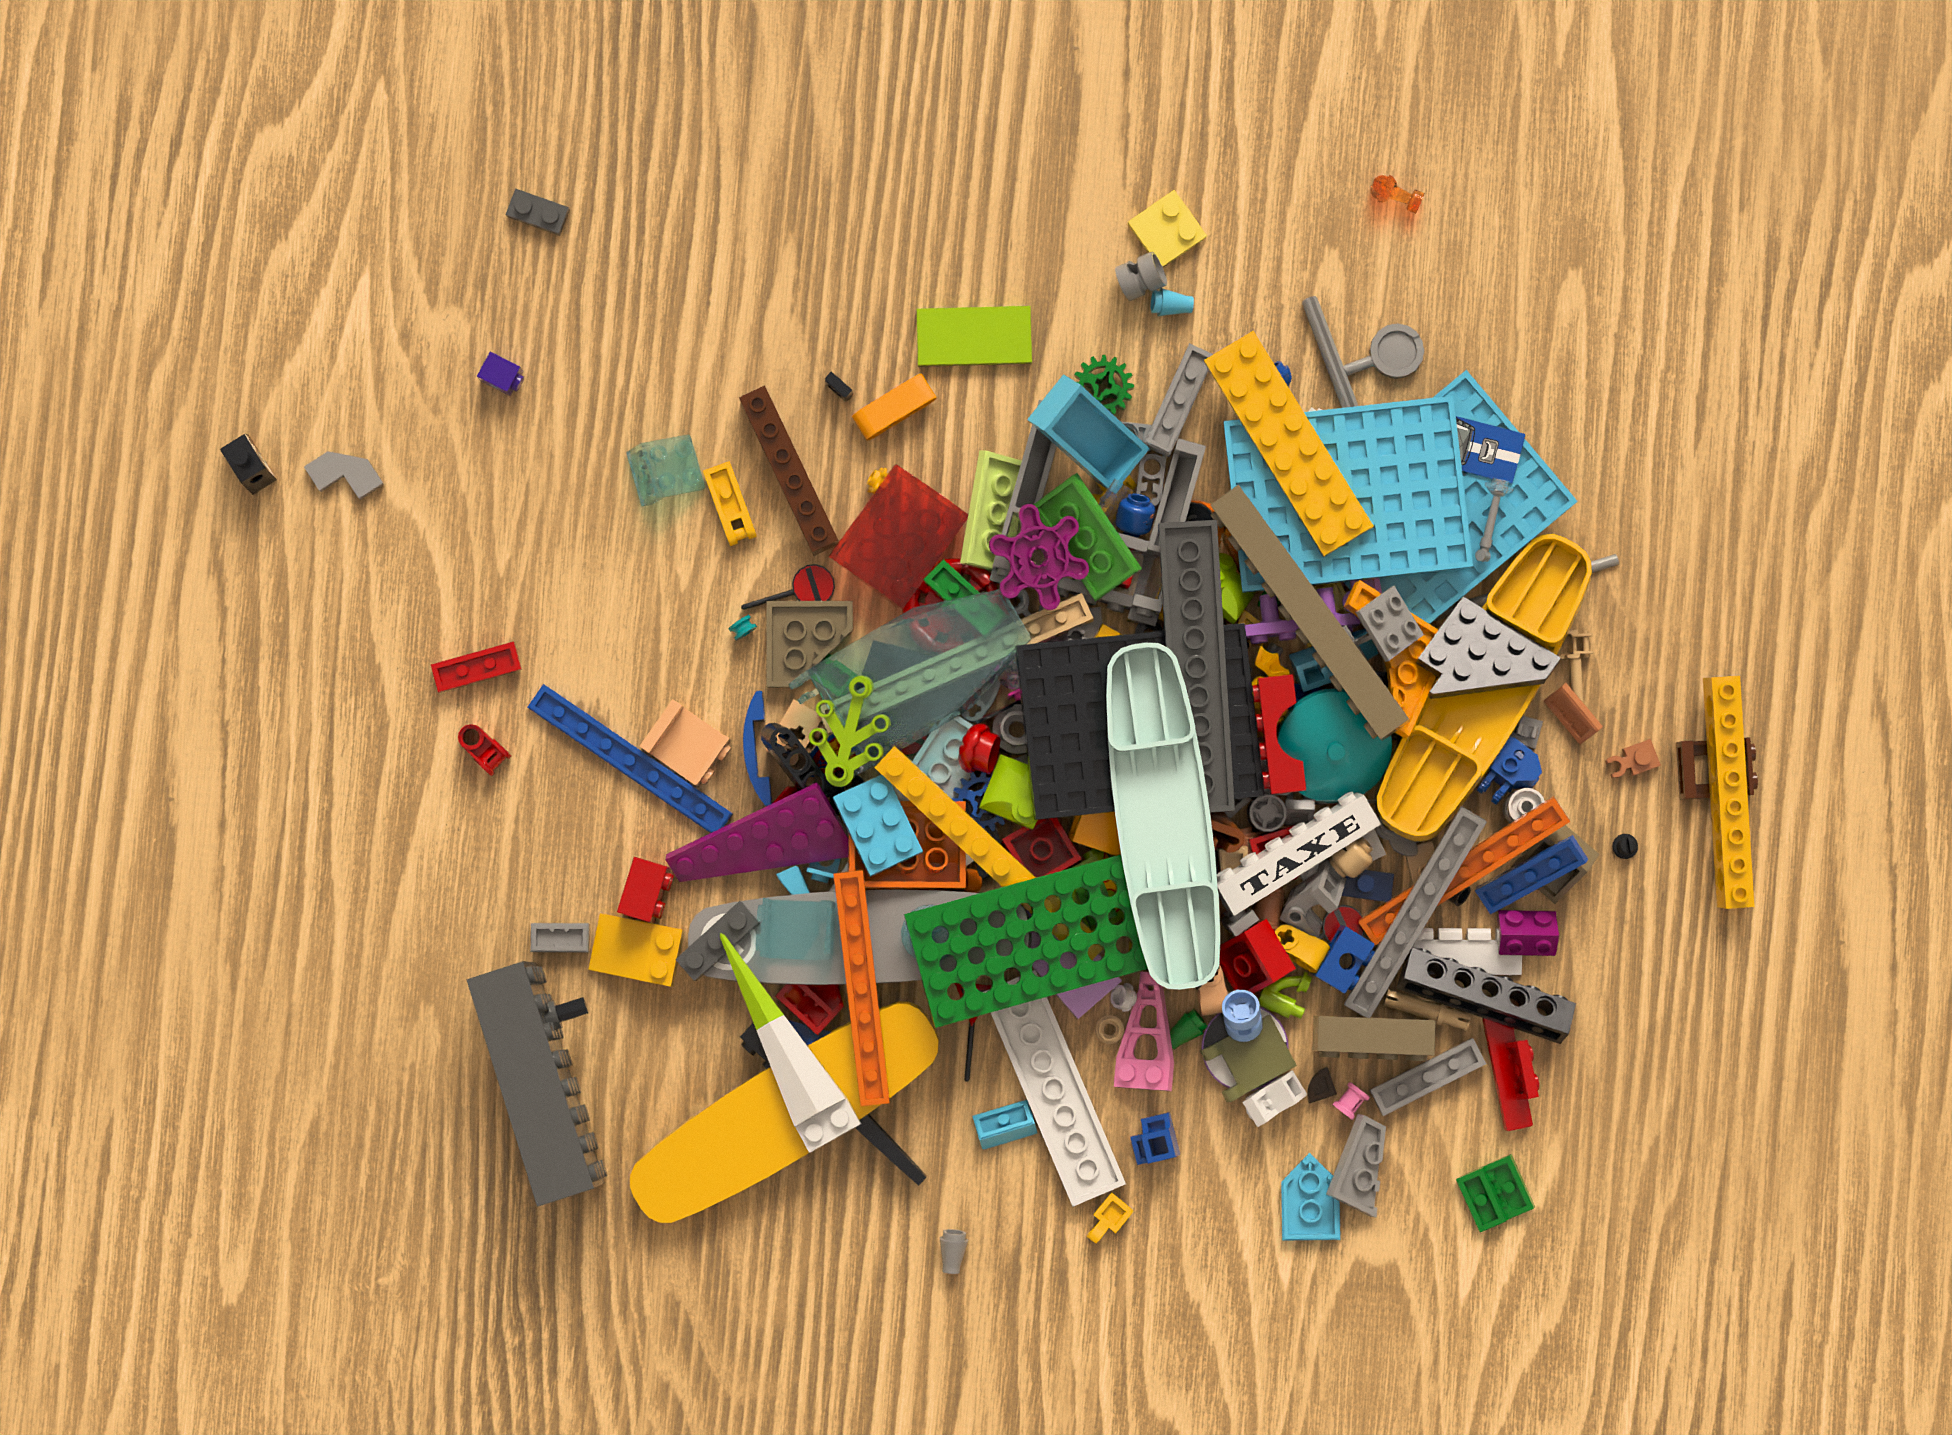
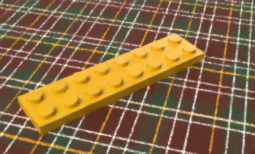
M1254 331L1204 360L1211 375L1323 557L1374 527Z

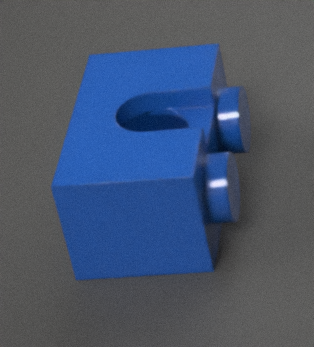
M1340 925L1329 943L1331 948L1317 973L1311 974L1345 994L1347 990L1351 991L1356 986L1360 978L1356 973L1362 964L1364 966L1368 965L1374 954L1372 948L1375 944L1348 927ZM1345 953H1349L1352 956V964L1348 968L1343 969L1339 964L1340 957Z

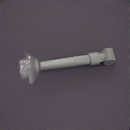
M1492 478L1491 483L1485 482V487L1493 495L1484 535L1480 541L1481 548L1475 554L1478 561L1488 562L1491 558L1489 548H1491L1493 541L1491 539L1500 497H1504L1514 490L1508 487L1509 481Z

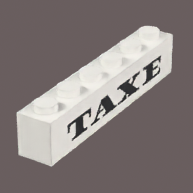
M1353 792L1343 795L1338 799L1339 804L1331 809L1325 807L1313 815L1315 819L1309 823L1301 822L1293 826L1289 830L1291 834L1283 839L1277 837L1265 844V850L1257 855L1253 852L1240 860L1241 865L1233 870L1227 868L1217 874L1218 893L1227 912L1235 916L1381 825L1366 797L1363 794H1354Z

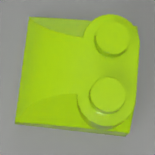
M1219 553L1223 618L1234 624L1256 592L1242 593L1241 576L1236 572L1237 567L1233 558L1228 554Z
M1001 754L979 808L1033 830L1037 820H1034L1028 765Z

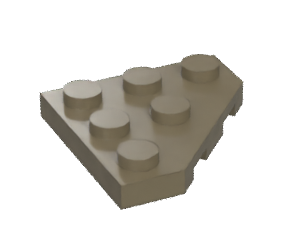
M766 601V687L796 688L853 631V601Z

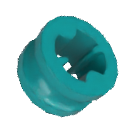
M750 615L741 618L728 628L730 632L735 633L734 638L736 641L757 628L756 624L750 622Z

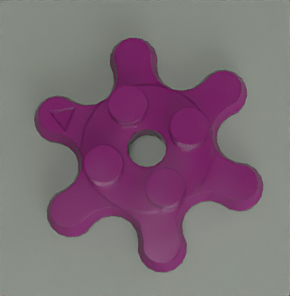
M1025 504L1018 512L1021 524L1019 534L1012 538L997 534L989 541L990 551L996 556L1005 557L1010 564L1009 574L1000 582V593L1005 598H1015L1023 588L1031 587L1036 590L1040 605L1046 610H1053L1060 603V596L1057 590L1060 579L1068 576L1081 580L1089 573L1088 563L1082 558L1073 557L1068 550L1069 540L1077 534L1079 524L1074 517L1065 516L1055 526L1047 527L1040 520L1038 508L1032 504ZM1036 549L1041 550L1044 554V560L1040 565H1036L1030 559Z

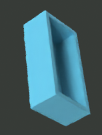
M1064 374L1027 419L1093 480L1112 493H1115L1150 449L1082 385Z

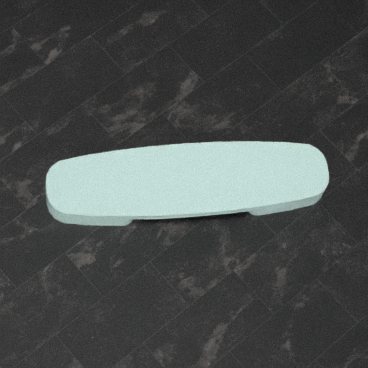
M1159 643L1132 644L1116 652L1112 656L1107 668L1106 700L1110 772L1123 869L1140 946L1150 976L1157 984L1167 989L1195 988L1206 984L1215 976L1220 958L1219 893L1204 770L1194 718L1177 657L1169 648Z

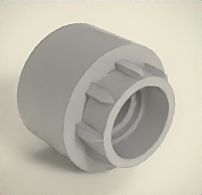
M1014 704L1013 707L996 715L992 733L1000 736V749L1010 755H1024L1027 753L1025 734L1022 737L1015 738L1009 733V726L1012 723L1019 722L1024 725L1022 705Z

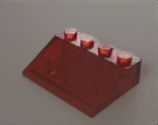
M894 464L876 492L871 496L828 557L895 607L903 609L968 519V514L897 464Z

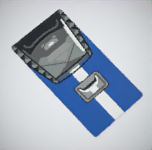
M1456 416L1462 471L1510 484L1513 483L1525 434Z

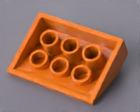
M911 801L899 802L923 853L869 877L848 833V871L863 870L865 890L964 892L966 888V853ZM955 801L966 812V801Z

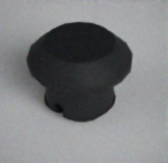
M1621 834L1614 839L1612 849L1617 857L1629 859L1637 853L1638 843L1632 835Z

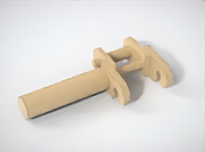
M1569 630L1567 635L1572 638L1573 652L1569 655L1557 656L1561 658L1560 660H1570L1571 689L1583 702L1580 655H1584V658H1589V654H1593V651H1589L1588 637L1592 636V633H1587V630H1584L1583 634H1578V630ZM1576 638H1582L1583 651H1577Z

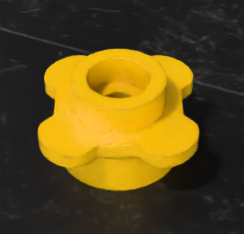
M881 467L878 471L875 469L867 480V485H869L868 493L882 495L887 489L892 476L886 473L887 469L885 467Z

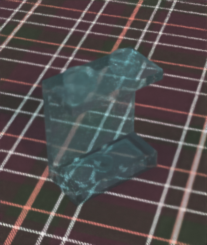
M763 898L762 905L759 904L757 909V921L761 922V934L756 935V951H760V957L833 961L836 902L828 900L814 902Z

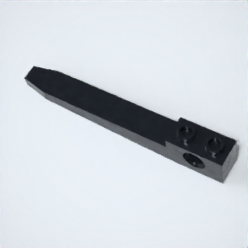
M752 1023L740 1036L743 1040L741 1045L752 1056L756 1053L765 1060L762 1065L767 1069L770 1067V1063L755 1025ZM870 1114L860 1119L861 1125L855 1128L919 1186L926 1179L927 1175Z

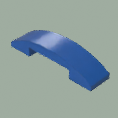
M756 691L745 718L743 751L747 772L754 790L764 805L768 806L772 804L770 777L758 776L754 722L765 721L764 697L762 691Z

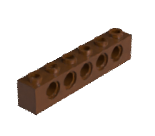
M765 385L739 397L813 556L838 545L839 540Z

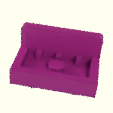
M1498 910L1499 955H1556L1559 941L1556 911Z

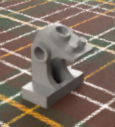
M1326 859L1319 864L1316 873L1291 889L1283 906L1280 920L1318 938L1323 921L1314 913L1311 907L1321 905L1329 914L1336 910L1339 906L1346 878L1341 877L1332 867L1329 860Z

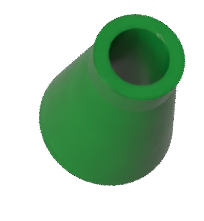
M1195 1009L1189 1013L1186 1011L1170 1030L1171 1044L1174 1050L1203 1035V1030L1208 1027Z

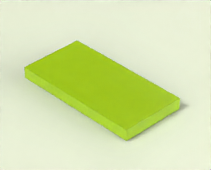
M1031 306L917 309L918 367L1032 364Z

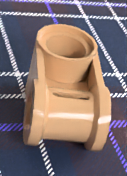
M1220 965L1215 976L1197 991L1201 1016L1222 1013V1002L1228 995Z

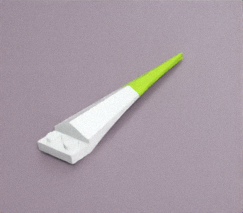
M720 933V939L793 1125L796 1127L809 1153L861 1125L847 1097L778 1008L728 938Z

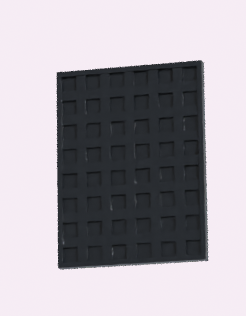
M1245 623L1223 625L1234 799L1262 797L1265 795ZM1164 631L1015 646L1034 820L1115 812L1107 725L1106 694L1108 664L1116 652L1132 644L1159 643L1165 646Z

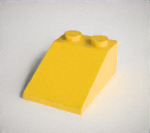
M600 913L588 970L673 987L678 962L675 959L680 956L685 930Z

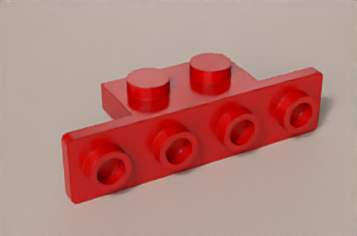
M1483 1018L1482 1021L1505 1131H1513L1531 1127L1533 1121L1528 1099L1539 1097L1538 1090L1540 1087L1539 1079L1534 1073L1532 1064L1534 1059L1533 1050L1528 1045V1040L1516 1041L1514 1028Z

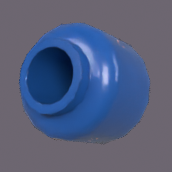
M1129 494L1128 497L1123 498L1119 502L1115 519L1116 526L1123 531V534L1135 538L1149 533L1153 525L1155 506L1150 502V498L1145 495Z

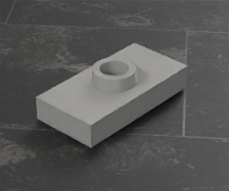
M531 923L530 952L589 953L590 924Z

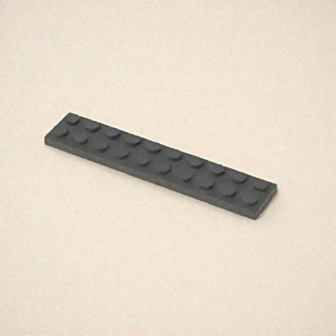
M1217 520L1158 523L1165 647L1169 648L1177 657L1186 685L1204 770L1210 812L1235 811Z

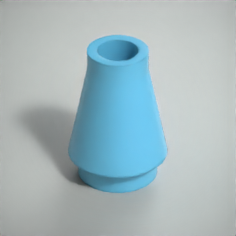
M1164 288L1152 292L1151 313H1157L1158 316L1192 313L1193 296H1186Z

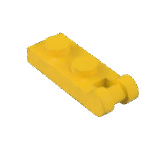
M730 461L703 470L730 547L738 544V541L748 537L749 540L756 538L754 526ZM742 519L744 527L733 530L731 522Z

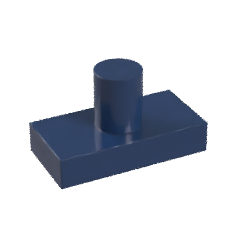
M1364 870L1356 878L1345 877L1346 882L1342 896L1381 902L1391 900L1394 874Z

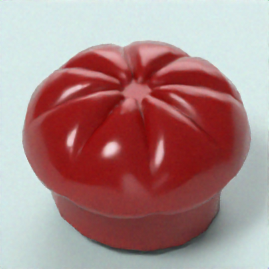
M986 724L971 726L962 738L958 761L962 770L967 773H973L978 770L991 774L996 765L1001 740L999 735L990 732Z

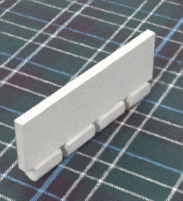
M1423 928L1412 947L1415 949H1426L1433 955L1441 958H1453L1459 964L1468 967L1482 968L1491 975H1522V955H1499L1498 946L1500 938L1498 929L1495 930V940H1491L1490 928H1467V940H1462V928H1438V939H1433V928Z

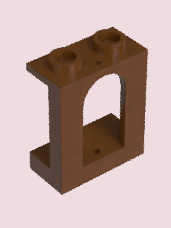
M1750 737L1744 738L1747 793L1748 796L1754 795V789L1758 788L1757 773L1753 772L1752 761L1756 759V748L1754 743L1751 744ZM1707 740L1676 742L1680 800L1710 798L1709 784H1696L1694 756L1707 755Z

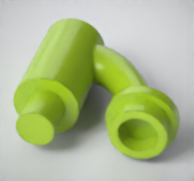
M1304 971L1302 976L1283 977L1262 989L1258 998L1260 1006L1286 1018L1292 1015L1301 1019L1305 1008L1296 1005L1295 999L1279 993V991L1297 986V992L1300 993L1302 991L1306 993L1312 977Z

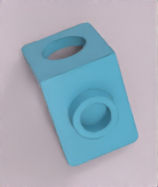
M841 858L834 859L833 864L827 867L820 865L819 862L810 863L806 872L812 874V880L828 883L829 878L834 879V873L838 872Z

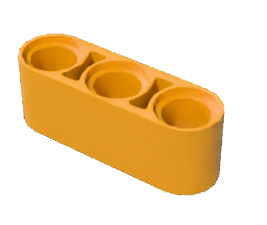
M921 373L854 413L852 418L866 441H869L934 402L937 397Z

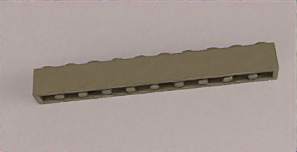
M1239 484L1212 503L1211 507L1215 512L1211 514V517L1217 520V525L1220 529L1224 526L1227 527L1232 534L1227 539L1237 552L1243 549L1248 556V559L1244 561L1254 575L1259 572L1264 578L1265 582L1261 584L1270 598L1276 595L1282 605L1278 609L1287 621L1293 619L1299 628L1295 632L1304 645L1309 642L1316 650L1312 656L1320 667L1328 666L1333 673L1329 679L1339 692L1344 689L1349 695L1350 699L1346 702L1355 715L1361 712L1368 721L1363 726L1373 739L1378 736L1381 741H1384L1409 723L1410 719Z

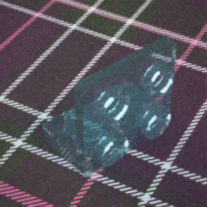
M690 435L640 443L626 452L642 507L652 505L664 497L700 491L705 488Z

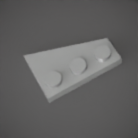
M1358 1114L1326 1195L1370 1217L1377 1218L1378 1207L1374 1206L1376 1191L1379 1192L1380 1181L1377 1180L1379 1163L1383 1160L1386 1126L1365 1115Z

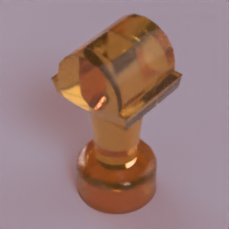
M1385 175L1377 176L1370 188L1372 196L1378 199V202L1383 203L1392 199L1407 204L1406 209L1415 214L1425 194L1419 190H1414L1411 194L1398 187L1396 180L1391 175L1389 177Z

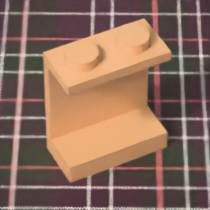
M673 699L640 745L642 749L697 787L701 783L706 785L715 773L712 769L713 765L718 759L723 761L732 748L728 745L731 740L727 736L721 734Z

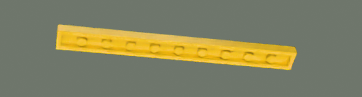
M895 745L874 767L1002 887L1036 878ZM1050 895L1045 899L1044 906L1047 911L1056 912L1060 908V901L1056 896ZM1021 903V905L1032 914V908L1030 907V905L1026 903ZM1082 920L1080 921V927L1084 932H1093ZM1059 923L1053 927L1052 934L1062 941L1067 937L1068 929L1065 925ZM1098 944L1091 945L1088 949L1089 958L1093 960L1103 948Z

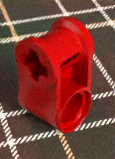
M465 725L458 733L460 745L490 776L495 774L494 770L506 758L510 759L512 757L494 738L492 739L477 725ZM474 729L478 731L480 738L477 744L470 746L465 742V734L469 730ZM497 753V755L488 763V761Z

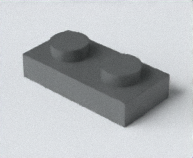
M515 188L505 215L508 218L560 236L570 209L567 206Z

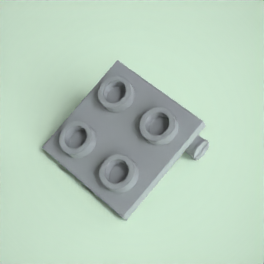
M1395 586L1390 587L1355 612L1368 632L1367 634L1355 639L1347 625L1342 626L1366 660L1367 658L1359 645L1371 639L1385 662H1387L1424 635Z

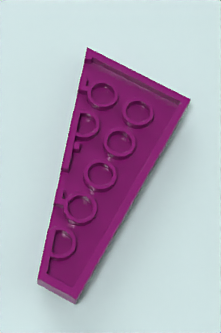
M814 783L666 854L665 860L678 881L685 882L847 858L848 831L819 784Z

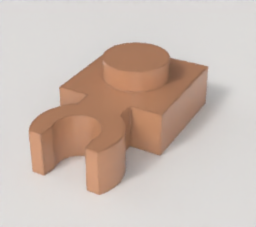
M1651 739L1623 748L1625 756L1623 758L1612 756L1605 760L1606 764L1611 762L1619 764L1618 772L1611 774V778L1622 776L1628 768L1633 776L1661 766Z

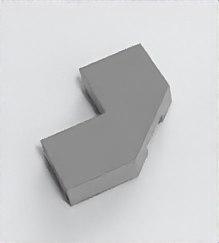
M327 451L304 466L320 492L343 477L346 478L360 500L384 485L369 460Z

